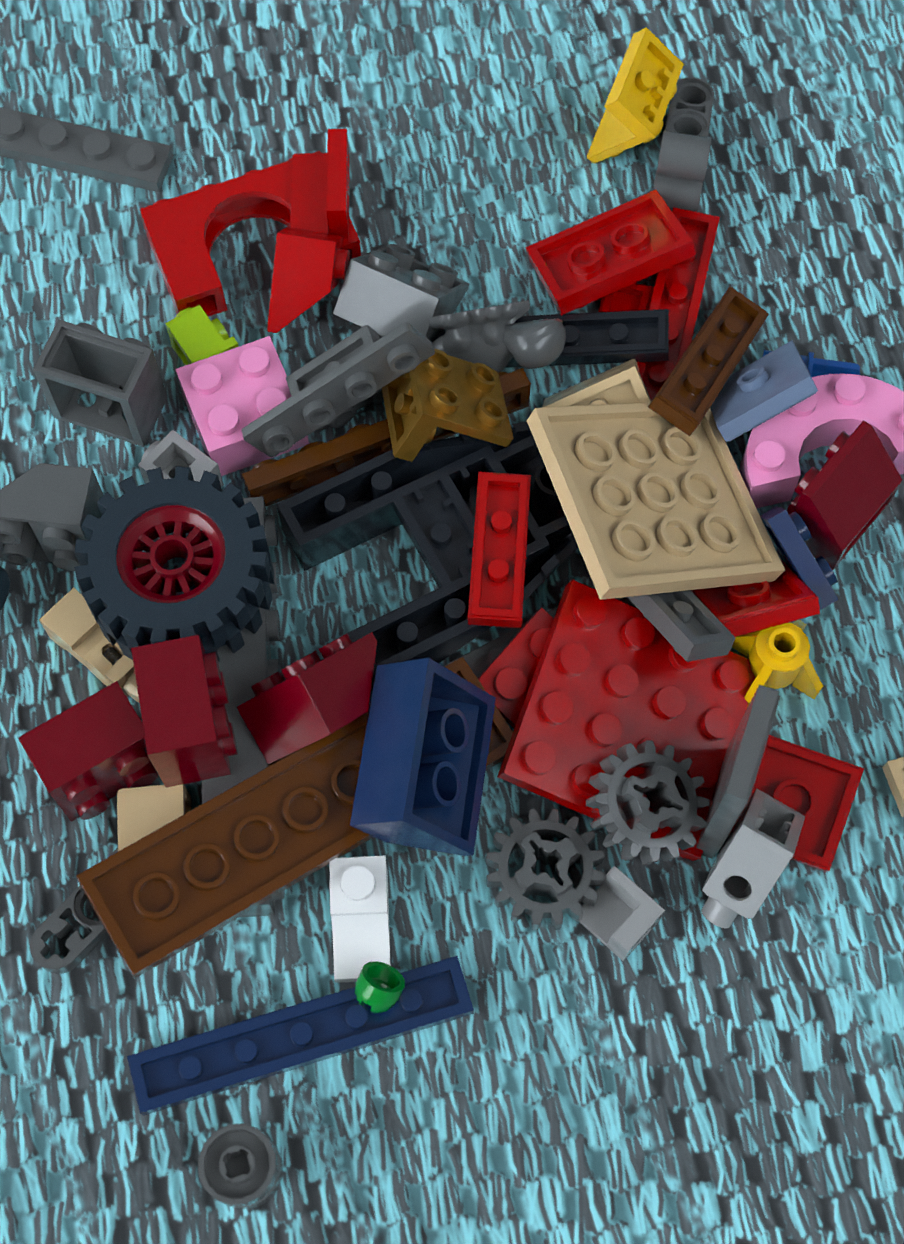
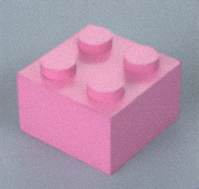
M270 336L175 369L183 398L205 453L218 463L221 476L274 458L267 456L246 442L241 432L242 428L291 397L286 381L287 375ZM308 435L300 441H298L297 443L293 444V446L287 451L279 453L276 456L285 454L287 452L296 450L309 444Z

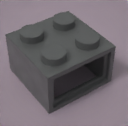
M58 319L33 368L54 418L142 447L145 446L167 400L153 349H150L145 343L134 338H124L122 340L103 334L98 328L87 323L75 325ZM85 393H92L96 396V402L92 406L83 407L78 404L80 396Z

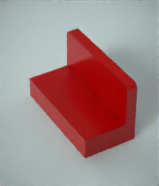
M328 129L327 153H295L292 155L291 228L342 235L344 239H349L350 156L347 129Z

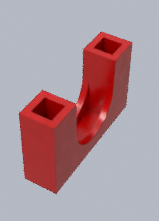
M292 158L286 162L261 170L248 171L242 176L218 184L205 185L196 191L175 198L161 199L150 206L139 209L146 235L177 314L186 308L198 305L202 307L208 317L227 311L222 284L210 257L215 240L226 228L236 222L250 218L273 219L290 227ZM349 217V239L343 240V249L350 251L351 260L361 256L360 239Z

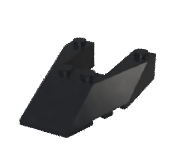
M527 422L512 424L511 429L514 439L508 447L459 433V437L433 440L428 444H424L412 462L394 457L392 449L277 503L282 531L304 571L403 525L439 587L347 633L352 642L371 632L377 640L371 694L373 693L378 665L422 658H431L435 662L440 663L492 627L468 625L478 472L531 475L523 602L579 548Z

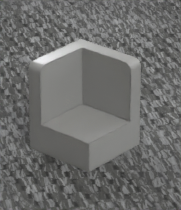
M613 866L606 874L603 885L595 891L598 894L595 905L591 906L584 903L582 906L584 914L579 922L624 961L657 925L665 910L622 871Z

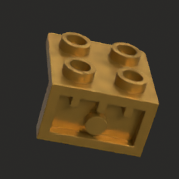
M434 348V355L421 362L412 371L404 373L382 387L394 457L412 462L424 444L431 442L437 427L504 447H508L514 439L497 371L485 364L468 362L447 355L445 352Z

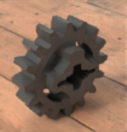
M647 740L639 744L637 749L629 743L617 749V756L611 754L600 762L605 773H598L590 777L589 783L599 790V794L587 799L586 806L599 809L600 816L595 818L590 825L592 829L602 827L607 829L609 833L603 842L606 848L617 843L623 845L621 859L625 861L635 858L639 852L643 865L658 862L659 857L664 862L680 856L679 848L685 850L697 843L690 831L695 832L706 827L707 822L696 814L698 809L709 805V799L697 796L695 791L705 781L703 777H689L687 771L692 764V760L688 757L676 763L673 760L674 747L671 745L665 746L656 753L653 740ZM631 768H645L644 773L638 777L631 776L626 778L623 776ZM667 826L672 828L663 838H650L651 833L656 832L658 827L661 829Z
M534 808L529 810L528 823L522 825L515 817L509 819L508 828L510 836L496 832L493 836V844L501 852L487 853L486 865L498 869V871H494L486 876L487 887L491 888L501 887V891L496 895L494 903L497 908L511 903L514 906L511 921L514 923L526 914L531 916L532 930L538 931L542 918H550L554 929L560 930L564 914L568 913L572 919L578 922L584 914L580 902L594 906L597 902L598 894L589 886L603 885L606 874L593 869V867L603 863L605 855L604 851L589 850L596 836L593 830L582 835L576 832L579 822L578 817L573 816L565 825L559 822L558 809L552 808L548 820H540L539 814ZM540 836H551L558 838L561 841L553 842L548 840H542ZM516 849L519 852L518 856L524 864L522 868L515 872V876L510 878L508 862L513 851ZM537 860H540L544 865H549L552 862L556 864L553 878L546 872L539 875L534 873ZM579 860L582 877L579 886L575 890L572 886L573 882L567 874L568 869ZM532 894L549 897L552 903H539L528 899V897Z

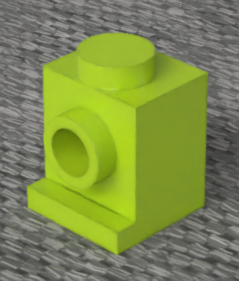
M200 305L182 310L174 319L165 323L172 348L184 366L239 347L236 339L233 336L229 337L218 318L210 320Z

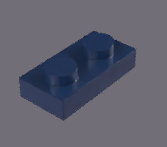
M778 506L762 514L760 517L787 566L819 597L820 610L837 601L838 597L831 586L837 583L838 580L823 556L816 559L813 557L805 541L812 537L800 515L796 511L788 514L786 509Z

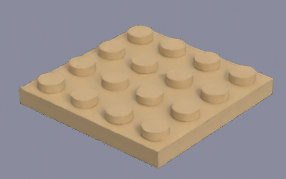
M650 403L542 407L533 410L527 419V423L600 600L762 583L764 581L771 582L775 581L785 571L731 452L716 426L710 408L690 437L648 407Z

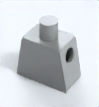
M756 789L716 857L703 886V892L709 897L703 905L701 912L708 921L721 928H730L738 914L749 919L755 916L794 855L805 816Z

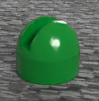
M368 962L362 967L356 981L355 995L358 1003L361 1006L365 1003L372 1006L371 1012L373 1013L385 1012L393 1008L404 989L405 980L397 969L386 963Z

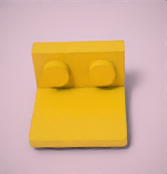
M647 27L633 34L605 103V112L587 154V159L594 164L609 157H617L623 151L638 144L651 142L663 128L664 123L662 120L670 100L677 91L676 84L684 64Z

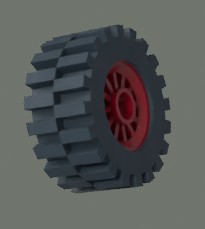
M175 466V478L164 479L161 467L146 470L149 482L137 486L133 477L130 476L119 482L123 492L121 497L115 500L106 492L97 501L102 513L101 518L99 519L87 514L81 525L88 541L76 539L74 554L80 566L74 568L77 582L83 592L82 595L107 640L112 645L118 643L123 655L132 660L131 648L199 635L205 652H216L218 662H220L217 649L227 644L233 654L245 645L241 630L245 627L253 634H256L263 624L259 608L269 610L273 599L270 584H274V570L264 527L260 524L258 512L251 501L244 504L242 492L230 482L222 491L218 475L205 470L200 482L194 481L190 467ZM181 557L187 559L177 569L167 570L163 568L164 564L172 558ZM195 585L196 588L190 591V587ZM176 592H183L181 595H176Z

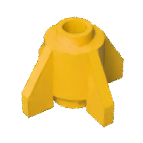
M796 620L793 623L788 622L735 637L732 648L748 657L751 670L756 677L744 697L748 702V706L759 685L779 689L792 684L793 687L812 699H815L823 685L809 659L810 644L808 637L803 632L807 625L806 623Z

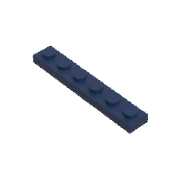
M458 956L402 972L401 974L405 980L404 989L393 1008L385 1012L373 1013L371 1012L372 1006L366 1003L361 1006L355 995V987L129 1055L127 1059L139 1112L143 1116L472 1015L474 1014V1008Z

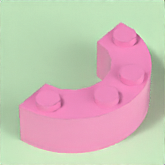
M827 374L812 377L818 389L816 394L758 425L751 431L739 472L756 508L790 501L801 476L799 459L805 453L816 448L831 446L843 431L851 435L863 420L873 426L900 475L904 474V391L884 381L856 374Z

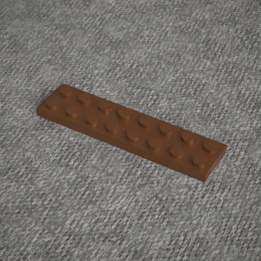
M463 657L445 666V668L485 691ZM496 706L494 708L486 770L503 761L513 731ZM369 710L334 733L293 752L76 875L81 888L134 979L328 865L335 858H340L373 838V836L350 826Z

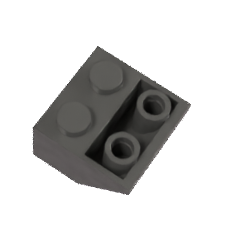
M389 244L388 247L372 250L367 254L350 260L333 314L361 327L368 324L381 336H385L403 323H410L430 342H433L440 337L444 329L432 328L429 317L454 313L467 292L470 283L457 278L458 272L451 267L439 263H431L429 266L414 259L415 253L410 249L396 244Z
M39 463L1 488L0 556L5 561L15 565L28 566L33 563V560L52 562L53 565L63 570L75 571L74 567L80 566L74 554L76 539L88 541L81 525L87 514L99 519L102 516L97 501L103 496V492L93 469Z

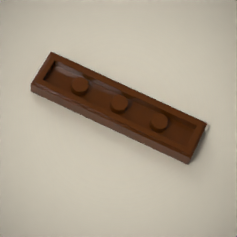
M730 286L648 407L690 437L699 426L769 313Z

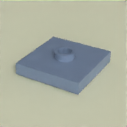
M791 340L730 375L710 408L719 432L725 442H730L816 394L818 389L798 349Z

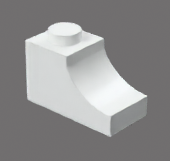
M386 856L335 858L329 862L330 915L332 921L335 983L356 982L362 967L368 962H383L391 966Z

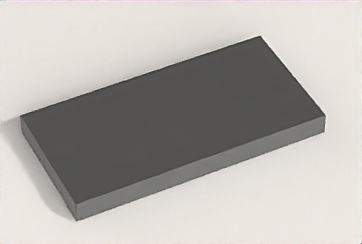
M762 685L758 686L726 750L719 778L705 818L707 824L701 831L696 847L703 850V856L709 858L716 857L750 799L781 697L778 695L779 691Z

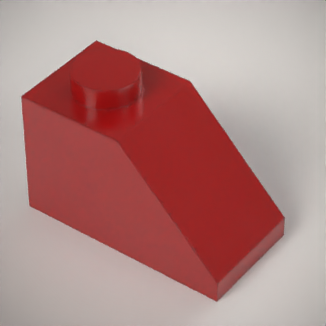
M285 227L277 232L267 332H279L330 293L339 284V279L345 280L350 261V251L343 249L344 236Z

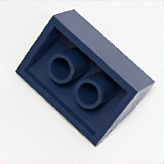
M431 658L378 665L371 696L350 826L386 843L461 856H474L496 698Z

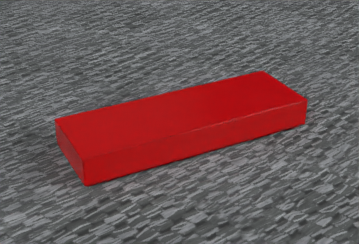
M478 472L468 625L522 627L531 475Z

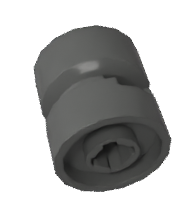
M244 1123L229 1124L216 1130L203 1144L198 1158V1175L204 1189L215 1200L237 1209H252L267 1202L278 1190L283 1176V1164L277 1146L258 1128Z

